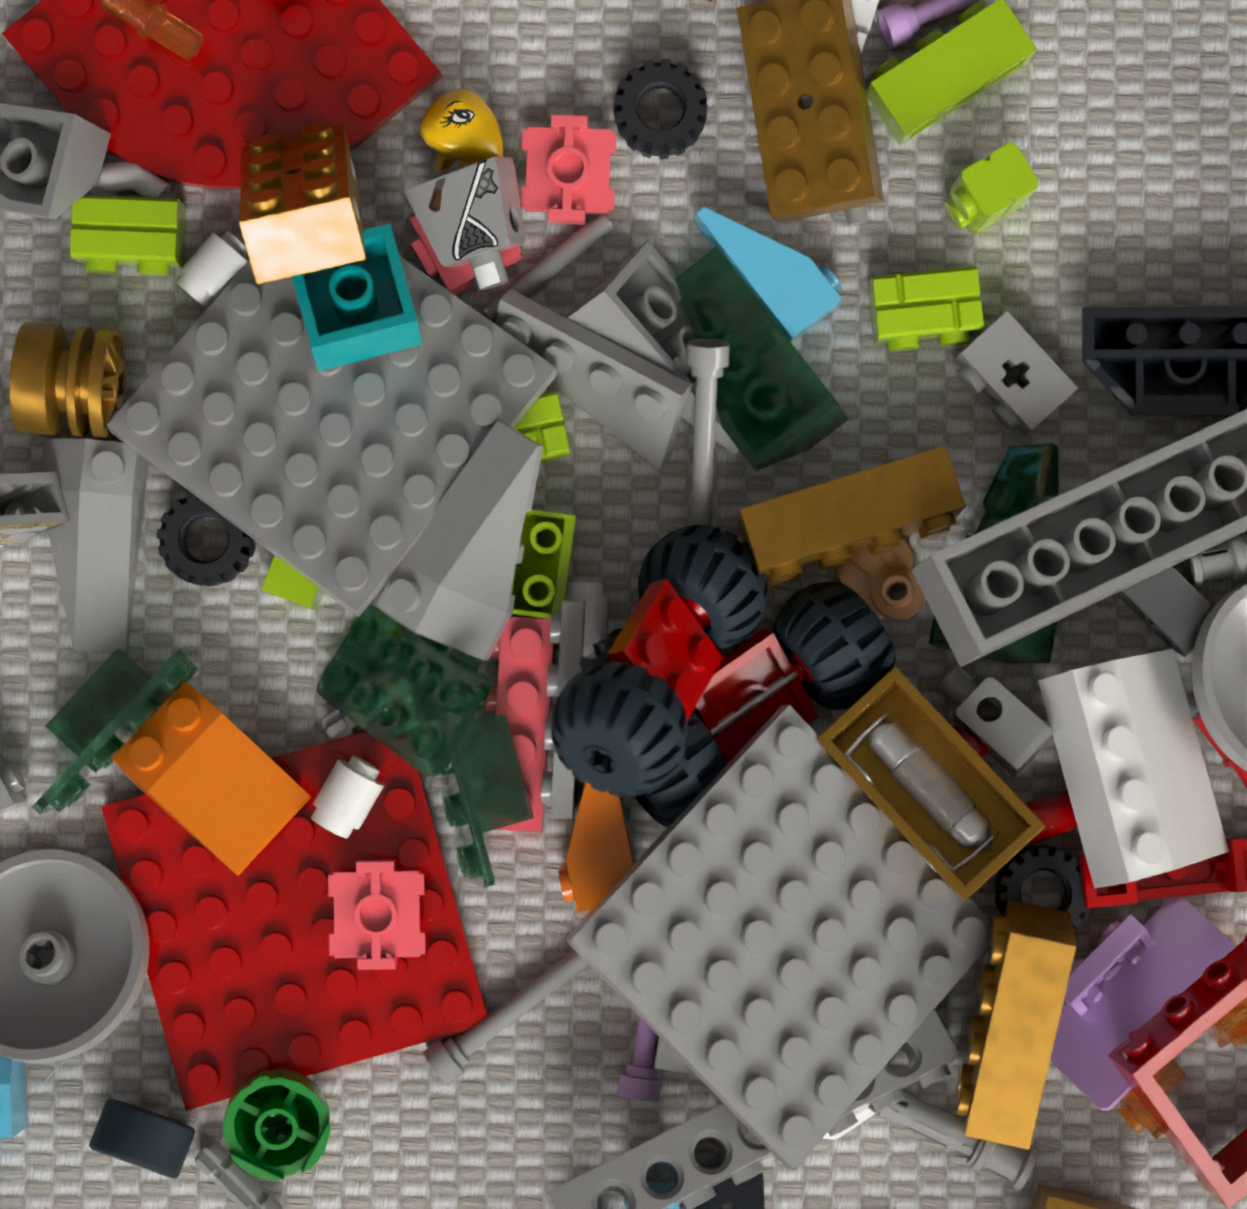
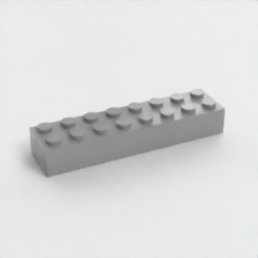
M1247 409L935 552L911 571L960 667L1247 531Z

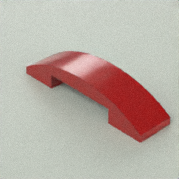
M1247 836L1226 838L1229 852L1137 881L1094 888L1085 853L1079 854L1084 908L1138 903L1140 900L1227 891L1236 893L1247 892Z

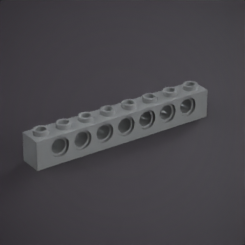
M935 1009L900 1048L908 1058V1070L905 1072H895L885 1065L862 1094L859 1095L828 1131L830 1137L858 1123L855 1113L873 1104L878 1113L905 1098L901 1091L903 1088L919 1081L923 1089L951 1075L947 1066L960 1055ZM721 1103L548 1191L546 1199L551 1209H598V1197L604 1192L616 1191L625 1198L627 1209H670L684 1202L687 1209H692L715 1197L716 1193L713 1186L731 1177L734 1184L739 1185L763 1172L764 1169L760 1162L773 1156V1153L764 1144L755 1145L747 1141L742 1132L743 1123L724 1103ZM704 1142L716 1145L723 1156L722 1165L716 1169L701 1167L694 1157L695 1147ZM665 1167L670 1170L675 1178L674 1190L667 1194L653 1192L646 1183V1173L651 1168Z

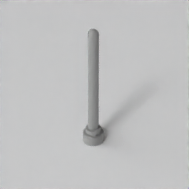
M694 339L687 341L686 365L691 367V375L696 377L690 525L711 526L717 378L722 377L723 368L729 366L730 346L728 342L716 339Z
M572 950L455 1040L453 1037H450L445 1042L441 1039L437 1040L423 1051L425 1058L440 1079L448 1086L465 1073L463 1067L470 1062L468 1057L589 964L575 950Z

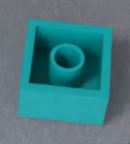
M390 223L363 230L365 260L292 276L318 372L422 345L418 321Z

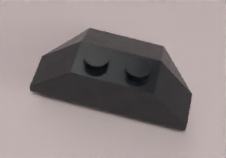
M1247 306L1083 307L1082 362L1131 416L1235 415L1247 408Z

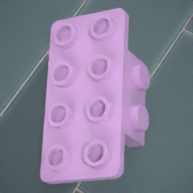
M1182 896L1171 897L1144 925L1131 914L1122 923L1120 921L1112 923L1099 937V946L1085 960L1079 958L1072 963L1064 997L1066 1003L1062 1006L1050 1061L1102 1111L1112 1109L1132 1089L1108 1057V1054L1129 1037L1128 1033L1139 1029L1162 1010L1167 1000L1181 994L1199 979L1210 964L1221 960L1237 947Z

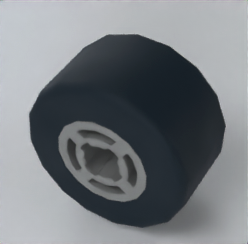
M108 1099L103 1107L89 1147L104 1155L175 1179L181 1172L195 1135V1129L141 1107L116 1099Z

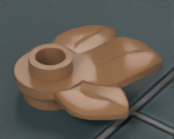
M906 540L900 542L901 546L876 555H870L868 547L853 551L854 555L849 557L850 562L834 568L840 582L858 593L879 619H882L884 616L893 620L907 619L916 614L923 605L925 596L911 571L914 567V553ZM894 585H904L907 588V594L903 599L892 600L889 598V590Z

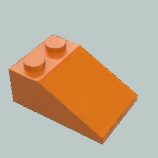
M186 681L111 757V760L129 780L237 876L311 798L301 786L234 723Z
M585 782L566 856L567 865L559 866L560 870H558L564 901L575 900L577 913L592 910L634 865L620 796L610 795L608 791L602 793L591 788V784Z

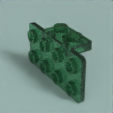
M369 604L360 617H357L352 622L331 662L324 669L316 690L317 694L419 772L429 777H435L442 770L481 702L486 700L495 682L478 671L482 662L474 656L454 648L450 652L448 651L449 646L415 633L380 609Z
M193 646L178 649L151 677L122 649H116L46 724L45 727L78 757L36 801L32 808L40 815L52 809L59 813L66 806L70 808L91 786V783L85 778L92 771L97 773L102 767L106 769L113 763L111 757L125 744L121 739L129 731L133 734L160 708L161 705L157 702L158 699L165 692L170 694L172 691L177 690L185 681L188 682L195 675L199 668L193 662L200 655V652Z
M439 677L431 678L420 683L422 693L414 695L418 716L422 726L431 724L436 744L428 746L429 756L435 775L445 776L450 795L442 797V804L449 826L459 827L463 846L456 847L455 850L463 878L468 877L469 880L473 879L475 885L486 888L495 885V879L482 833L533 819L532 809L506 714L454 728L441 680Z

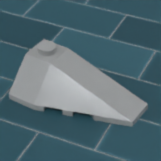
M0 103V206L12 213L55 220L98 184L111 133L76 114Z
M646 241L587 293L566 318L692 384L682 418L694 426L696 377L691 375V367L686 365L687 341L712 339L714 337L706 322L697 325L684 299L689 297L690 294L681 278L652 244ZM725 367L723 368V376L717 378L715 441L733 454H736L743 449L762 422L732 369Z
M497 420L435 507L433 519L400 561L388 580L376 606L415 633L481 660H489L512 615L515 595L510 594L516 563H522L525 546L520 545L525 514L532 509L543 446L505 422Z
M45 438L41 472H57L70 522L49 530L48 534L73 650L127 656L149 461L124 442L79 438Z

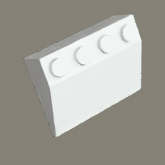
M1174 649L1082 667L1038 681L1050 727L1054 730L1053 738L1094 888L1137 881L1229 852Z

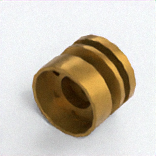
M25 322L20 327L15 339L10 371V407L16 431L56 435L62 427L67 412L68 424L72 435L85 437L91 428L94 437L111 439L114 435L109 431L107 424L123 406L126 393V365L120 332L115 328H101L95 337L92 328L80 326L75 333L70 348L65 328L60 324Z

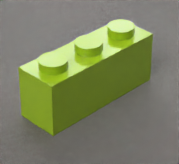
M985 0L979 1L958 17L961 24L948 33L944 34L941 28L936 29L915 45L917 53L903 62L897 56L893 57L872 72L871 75L874 81L869 85L867 97L899 146L1031 60L1037 48L1005 0H997L989 6Z

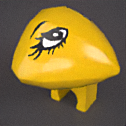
M466 88L448 91L440 96L425 112L419 132L427 145L439 153L434 166L440 171L452 166L454 159L458 160L457 165L461 169L494 156L503 157V140L499 124L491 107L477 92Z

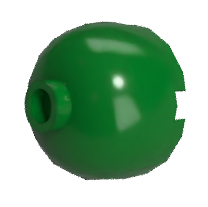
M285 1068L262 1070L246 1079L229 1099L223 1120V1135L230 1149L229 1154L235 1164L250 1175L271 1181L283 1180L285 1175H293L299 1171L302 1174L311 1169L324 1154L331 1131L329 1105L318 1085L304 1074Z

